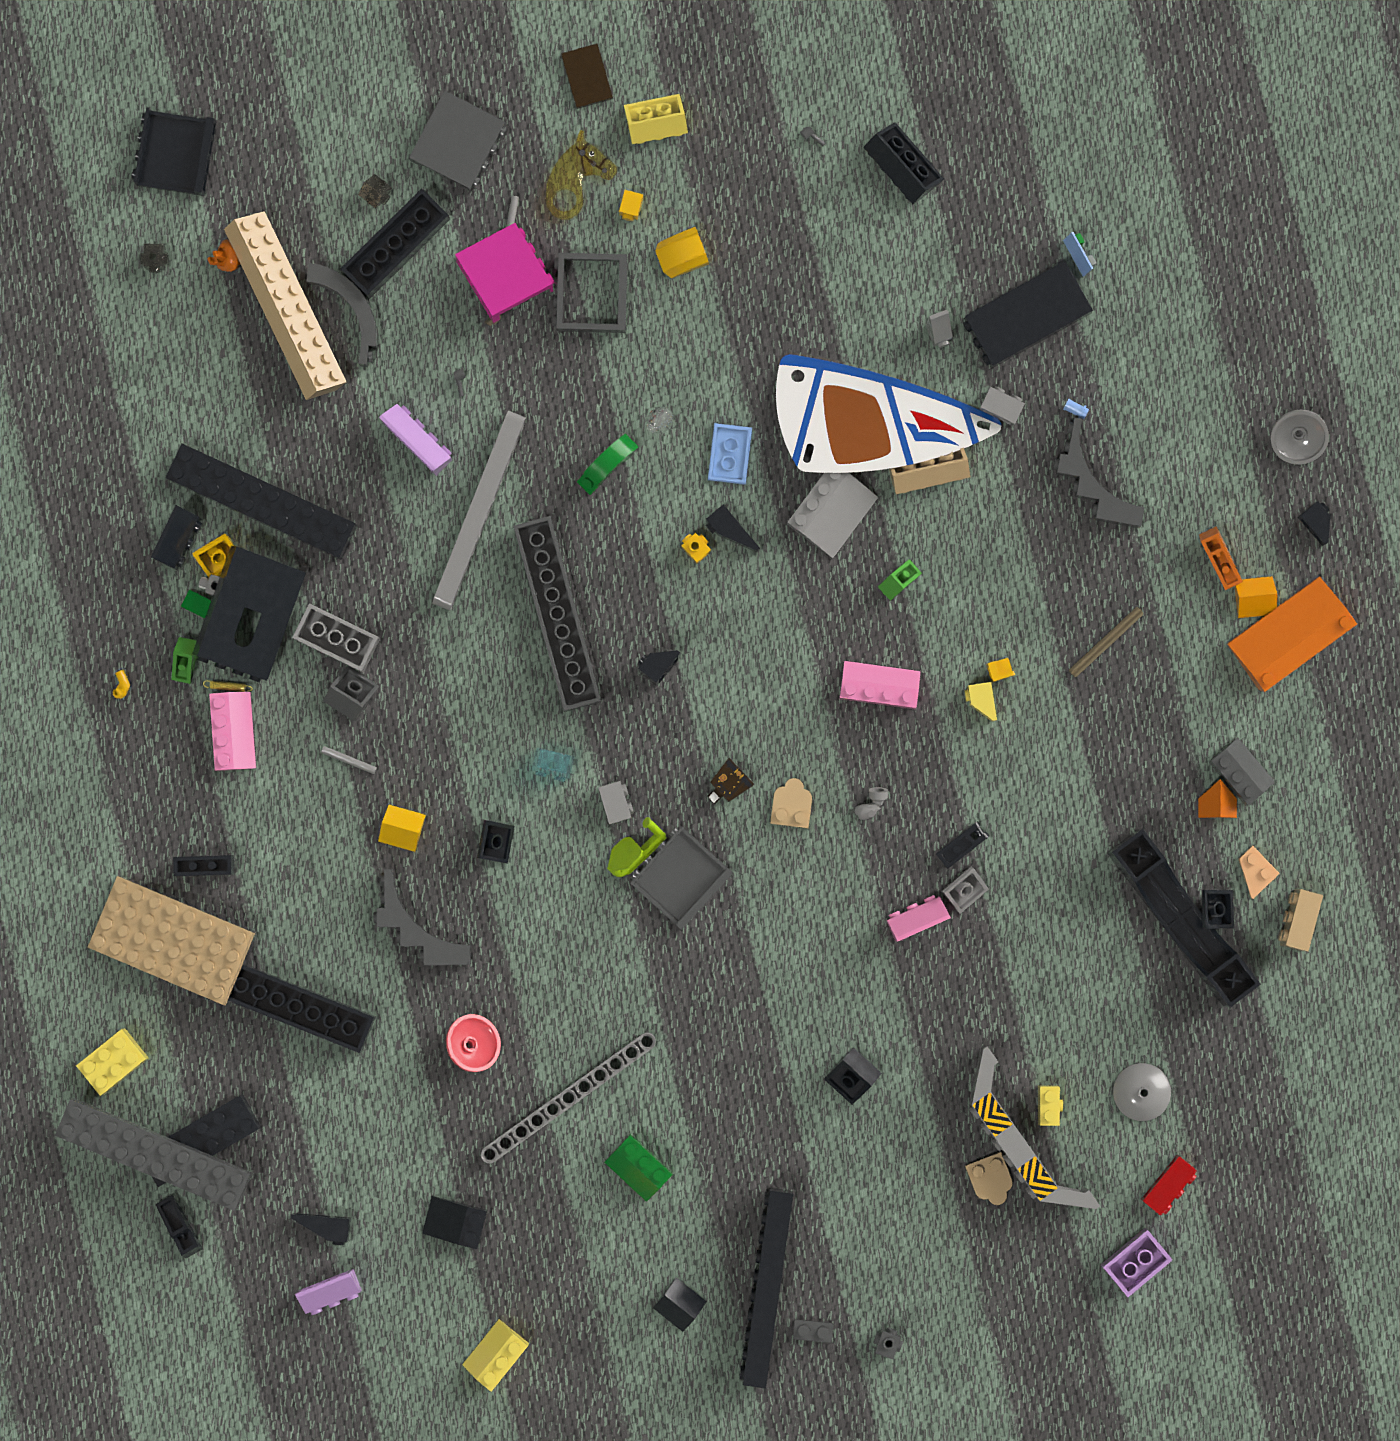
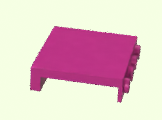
M516 223L455 254L456 263L493 323L500 320V314L549 289L550 292H553L554 280L551 274H546L541 258H536L534 254L536 251L533 245L527 243L524 230L521 227L518 228Z

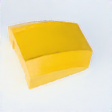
M696 227L671 236L657 244L656 255L663 273L670 278L709 265Z

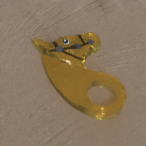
M582 130L579 131L575 144L557 161L547 182V208L552 216L560 220L572 219L580 213L583 207L582 177L596 175L603 179L611 180L617 174L616 165L595 146L585 141L584 131ZM561 190H568L574 193L577 201L573 209L563 212L555 208L553 199L556 193Z

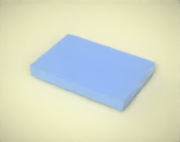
M714 423L708 481L746 485L752 434L751 427Z

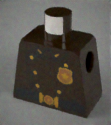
M728 758L710 783L715 789L707 797L714 804L722 797L730 802L750 789L754 783Z

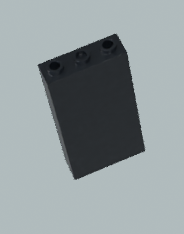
M1066 261L969 313L964 317L965 322H963L966 331L968 333L971 332L974 336L972 341L977 349L980 348L983 352L982 359L986 366L990 365L991 368H994L1090 315L1093 309Z

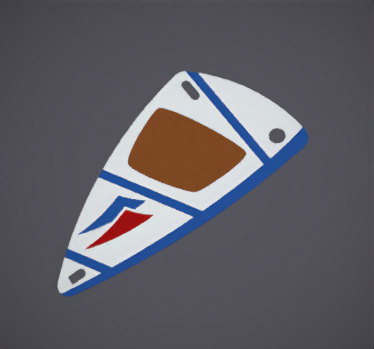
M786 355L779 364L776 383L778 420L787 449L798 469L804 472H865L916 464L938 458L941 455L950 454L952 451L956 452L963 447H969L997 434L1001 430V422L994 416L948 396L883 374L798 355ZM795 370L802 371L804 373L803 381H793L791 378L792 372ZM977 422L991 423L989 430L979 428ZM813 444L814 450L811 461L805 463L803 457L806 446Z

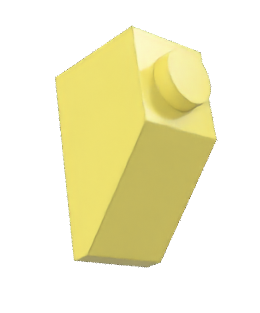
M991 682L968 685L967 690H964L966 702L969 701L971 707L990 721H996L997 717Z

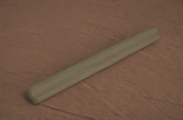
M1136 607L1069 669L1070 674L1077 677L1143 616L1142 610Z

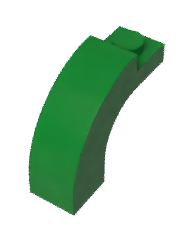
M625 433L583 472L584 474L577 483L589 495L593 494L617 467L632 456L638 449L637 444Z

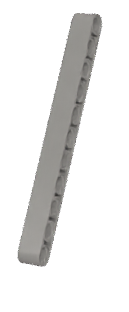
M508 411L435 593L432 602L434 605L450 611L453 607L525 425L526 417L511 411Z
M645 1032L485 1146L481 1152L482 1160L486 1163H493L650 1051L655 1046V1036L652 1033ZM644 1036L652 1038L653 1043L651 1046L646 1047L642 1044ZM629 1047H634L637 1050V1055L634 1058H630L626 1054V1050ZM614 1058L621 1061V1067L618 1069H613L610 1065L611 1060ZM597 1070L605 1072L606 1077L603 1080L595 1078ZM582 1081H587L590 1085V1089L586 1092L581 1091L579 1088V1084ZM567 1092L574 1095V1101L571 1103H567L563 1099L564 1094ZM549 1104H556L558 1106L556 1114L548 1112ZM534 1115L542 1117L543 1122L541 1125L533 1124L532 1117ZM517 1127H525L527 1134L524 1137L518 1136L516 1133ZM509 1138L511 1146L508 1148L502 1147L501 1139ZM487 1149L494 1150L495 1158L487 1159L485 1151Z

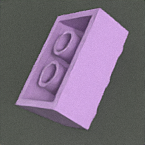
M354 1269L303 1288L295 1295L305 1314L311 1312V1315L323 1311L322 1307L329 1305L332 1308L341 1304L340 1300L347 1298L349 1301L359 1297L358 1293L362 1290Z

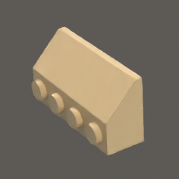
M964 447L956 452L952 451L950 454L941 455L935 459L889 468L896 494L970 478L969 463Z

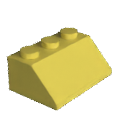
M680 94L624 105L632 144H642L646 141L661 140L666 137L681 136L688 133Z
M498 1319L462 1365L478 1382L492 1392L528 1347L529 1343Z

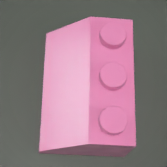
M932 895L924 899V904L918 906L915 903L906 907L907 911L900 914L897 911L890 914V919L886 921L895 941L898 942L950 919L951 917L941 898H935Z

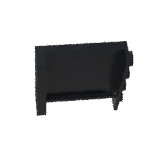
M146 107V113H143L141 118V124H144L143 131H140L138 136L140 148L136 150L135 154L137 166L132 172L134 183L141 187L204 196L216 120L211 117L201 119L156 112Z

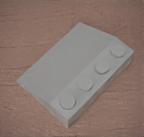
M849 472L824 473L789 519L787 525L828 556L834 558L878 497Z

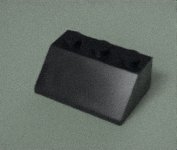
M175 505L151 558L175 570H178L179 567L182 568L186 560L184 555L187 550H191L194 544L192 538L195 532L199 533L202 527V519Z
M676 650L650 653L648 656L644 655L638 662V671L655 686H658L680 659L681 653Z

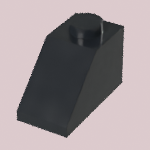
M1317 501L1297 518L1321 546H1324L1329 542L1331 515L1328 513V507L1323 502Z

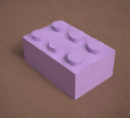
M1144 1228L1103 1262L1101 1266L1121 1291L1129 1297L1169 1264L1172 1259L1152 1234Z

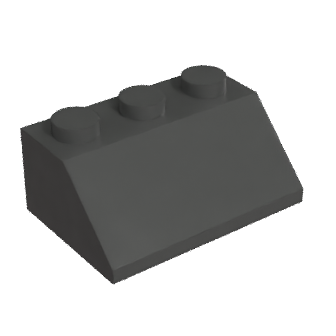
M1238 737L1209 761L1210 765L1245 806L1250 805L1275 782Z

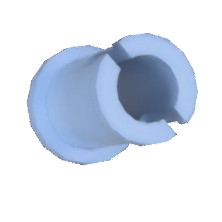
M1068 399L1063 409L1082 419H1085L1089 411L1086 405L1082 406L1071 399Z

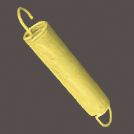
M210 681V689L245 692L244 687H246V684Z

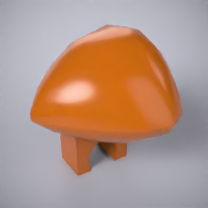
M228 239L223 240L218 250L212 252L214 257L207 258L210 265H217L218 269L226 272H232L241 265Z

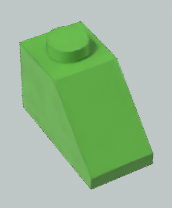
M909 559L887 577L878 588L891 601L922 573Z
M179 637L173 651L172 680L191 683L197 657L192 652L197 640Z

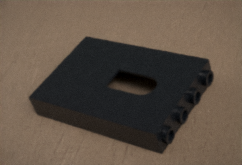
M231 545L192 654L198 656V661L207 664L208 661L215 662L214 666L225 670L226 667L233 669L232 673L240 676H243L244 673L250 675L249 679L259 683L261 679L267 681L306 572ZM244 607L261 613L251 643L246 647H240L235 643L234 635Z

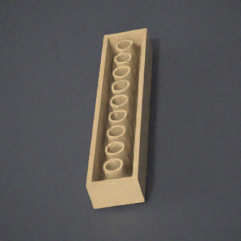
M265 211L234 219L224 230L305 399L308 400L336 391L346 383L345 377Z

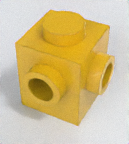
M696 533L694 535L689 534L682 540L684 544L681 548L696 564L711 552V549L706 545L709 542L702 534L699 536Z

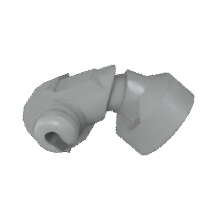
M882 787L869 789V798L872 800V803L855 807V814L858 815L860 820L874 817L877 811L881 809L880 806L883 805L884 800L888 798V789Z

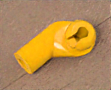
M124 670L115 673L119 681L118 686L113 690L115 698H124L130 688V683Z

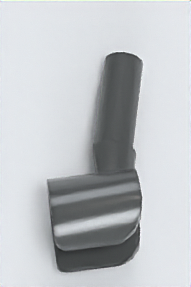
M805 127L800 131L805 140L812 137L821 146L826 144L814 134L811 127Z
M459 369L454 372V378L460 397L464 396L460 380L466 377L463 370Z

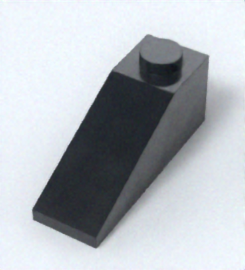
M724 504L706 518L707 524L705 526L712 534L715 532L718 536L754 552L760 550V547Z
M291 1214V1219L327 1241H333V1245H344V1242L349 1241L351 1217Z

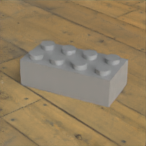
M310 603L292 637L363 673L380 641L378 636Z

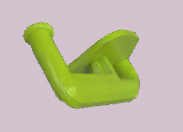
M649 817L643 820L642 825L644 828H648L654 835L641 847L631 837H625L612 848L607 869L614 876L624 877L631 874L665 841V833Z

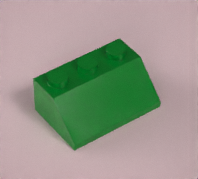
M631 1134L604 1162L646 1202L673 1175L667 1167Z

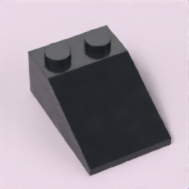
M431 1196L422 1234L457 1245L478 1249L488 1210Z

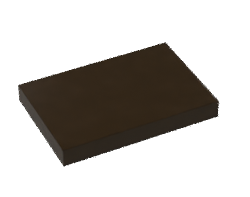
M598 43L561 53L577 109L613 99Z

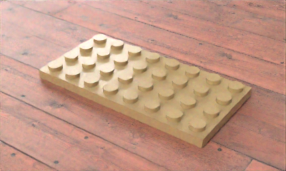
M117 876L88 948L217 1003L226 1005L255 933Z

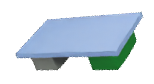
M1072 232L1063 242L1084 277L1097 263L1092 255L1086 256L1081 245L1085 241L1080 233L1075 235Z

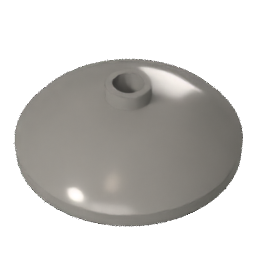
M1293 410L1284 414L1276 421L1271 431V444L1274 452L1279 458L1291 464H1306L1316 460L1323 454L1329 441V432L1324 420L1316 413L1308 410ZM1297 430H1301V431H1302L1301 434H1296L1295 432H1296Z
M1137 1063L1126 1067L1117 1076L1113 1087V1097L1116 1106L1125 1116L1136 1121H1148L1160 1116L1165 1111L1170 1102L1171 1087L1168 1078L1159 1068L1147 1063ZM1142 1089H1146V1096H1141L1140 1092Z

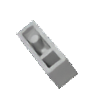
M948 310L929 316L926 328L933 347L938 345L939 348L949 345V341L952 340L953 336Z

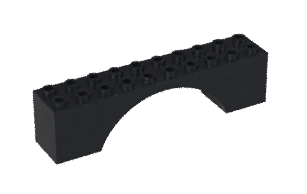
M1144 829L1136 830L1107 852L1223 1007L1231 1008L1261 985L1239 954L1227 944L1215 929H1203L1202 913L1185 892L1172 872L1166 858Z

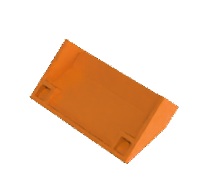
M1319 576L1228 642L1227 645L1258 690L1265 692L1348 632L1357 623L1347 608Z

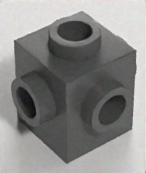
M887 1327L886 1330L881 1329L880 1333L877 1332L873 1342L876 1344L874 1352L894 1359L895 1353L900 1352L903 1341L900 1340L901 1336L897 1334L898 1331ZM887 1340H891L890 1344H885Z

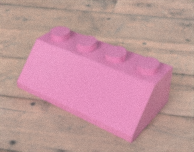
M844 661L839 699L916 709L920 671Z
M251 692L209 694L215 771L256 768Z

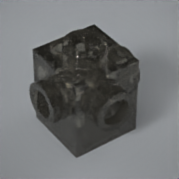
M374 174L364 182L358 195L376 209L381 204L385 205L391 197L389 193L392 187Z
M144 244V253L140 255V262L150 273H160V270H165V265L169 263V255L166 253V247L163 244Z

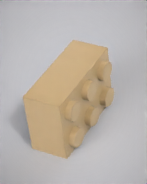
M1294 889V893H1290L1288 898L1290 908L1289 911H1285L1283 922L1286 923L1284 930L1281 929L1278 936L1281 946L1299 951H1309L1323 895L1302 889Z

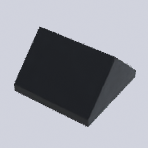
M484 820L477 858L508 864L515 826Z
M676 1277L654 1305L653 1309L684 1332L695 1320L707 1301Z

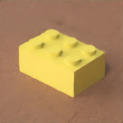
M124 1028L76 1066L97 1093L102 1096L149 1058Z

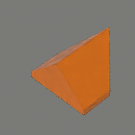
M1221 779L1198 799V818H1237V798Z

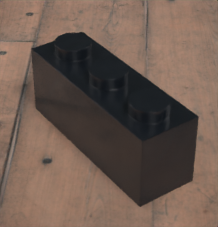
M234 855L173 857V876L235 875Z

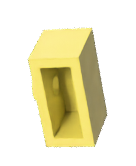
M1038 1086V1124L1040 1126H1060V1112H1063V1100H1060V1087Z

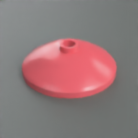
M475 1014L465 1015L455 1020L449 1027L446 1036V1048L451 1060L459 1068L468 1072H480L491 1067L499 1056L501 1043L498 1031L485 1017ZM466 1043H469L470 1048L466 1047Z

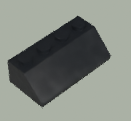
M896 122L877 132L863 147L912 205L921 200L944 180Z

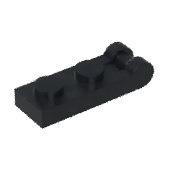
M978 821L936 853V856L947 869L989 837L988 833H984L980 828L981 824ZM975 832L978 838L973 840L970 836L971 833Z

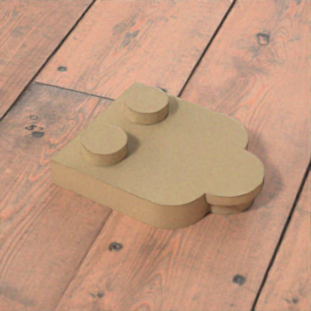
M789 779L785 787H779L775 791L770 824L809 828L812 795L808 790L804 789V785L799 779Z
M1001 1152L965 1165L976 1195L981 1199H988L994 1205L1004 1203L1007 1198L1006 1192L1012 1187V1179Z

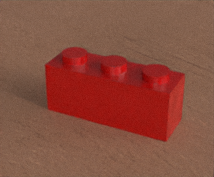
M1176 1155L1140 1200L1160 1216L1163 1213L1167 1214L1172 1208L1171 1203L1175 1198L1178 1200L1184 1193L1183 1188L1187 1183L1190 1185L1195 1180L1197 1170L1179 1155Z

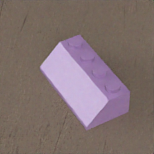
M396 404L379 417L382 423L436 476L452 461L450 457L452 453L444 445L440 447L436 443L438 439L431 432L427 434L423 430L425 426L418 419L414 421L409 416L411 412L404 405L400 407Z

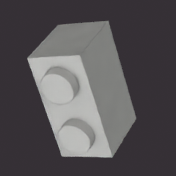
M990 387L979 410L1014 426L1025 403L1021 402L1022 399L1016 395L1009 396L1004 394L1005 390L999 387Z
M621 781L598 787L609 825L631 819V814L634 811L631 802L627 803L625 796L629 795L626 784L622 785Z

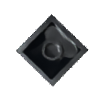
M1202 890L1203 929L1234 928L1233 890Z

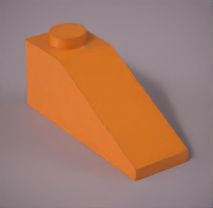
M1214 527L1199 534L1200 541L1224 589L1227 590L1242 583L1240 574L1218 528Z

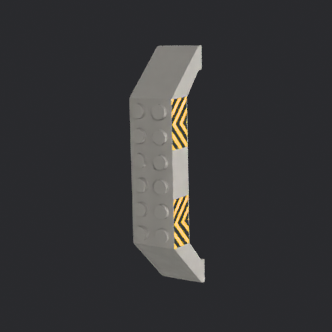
M983 1045L978 1056L969 1100L971 1105L969 1110L975 1119L980 1118L983 1122L980 1126L987 1135H992L994 1139L991 1142L999 1152L1001 1150L1004 1152L1005 1155L1002 1157L1008 1166H1014L1016 1171L1013 1173L1021 1183H1026L1027 1187L1025 1190L1029 1196L1041 1202L1092 1209L1099 1208L1100 1205L1087 1188L1084 1187L1082 1190L1058 1186L991 1093L994 1066L998 1061L988 1046Z

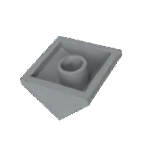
M970 866L941 892L961 914L987 892L989 888L976 870Z

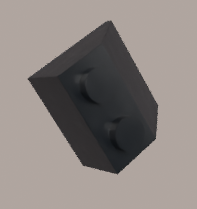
M853 1047L828 1073L824 1080L853 1105L875 1083L882 1073Z

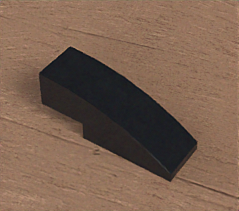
M173 1195L155 1204L181 1256L188 1258L203 1249Z

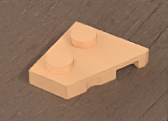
M1251 846L1238 859L1251 899H1254L1280 874L1254 846Z

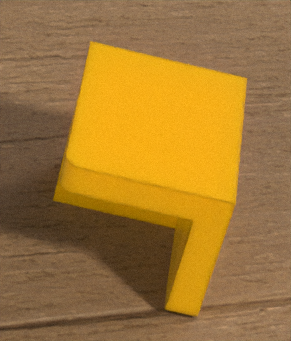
M1008 658L986 664L992 683L1015 675Z

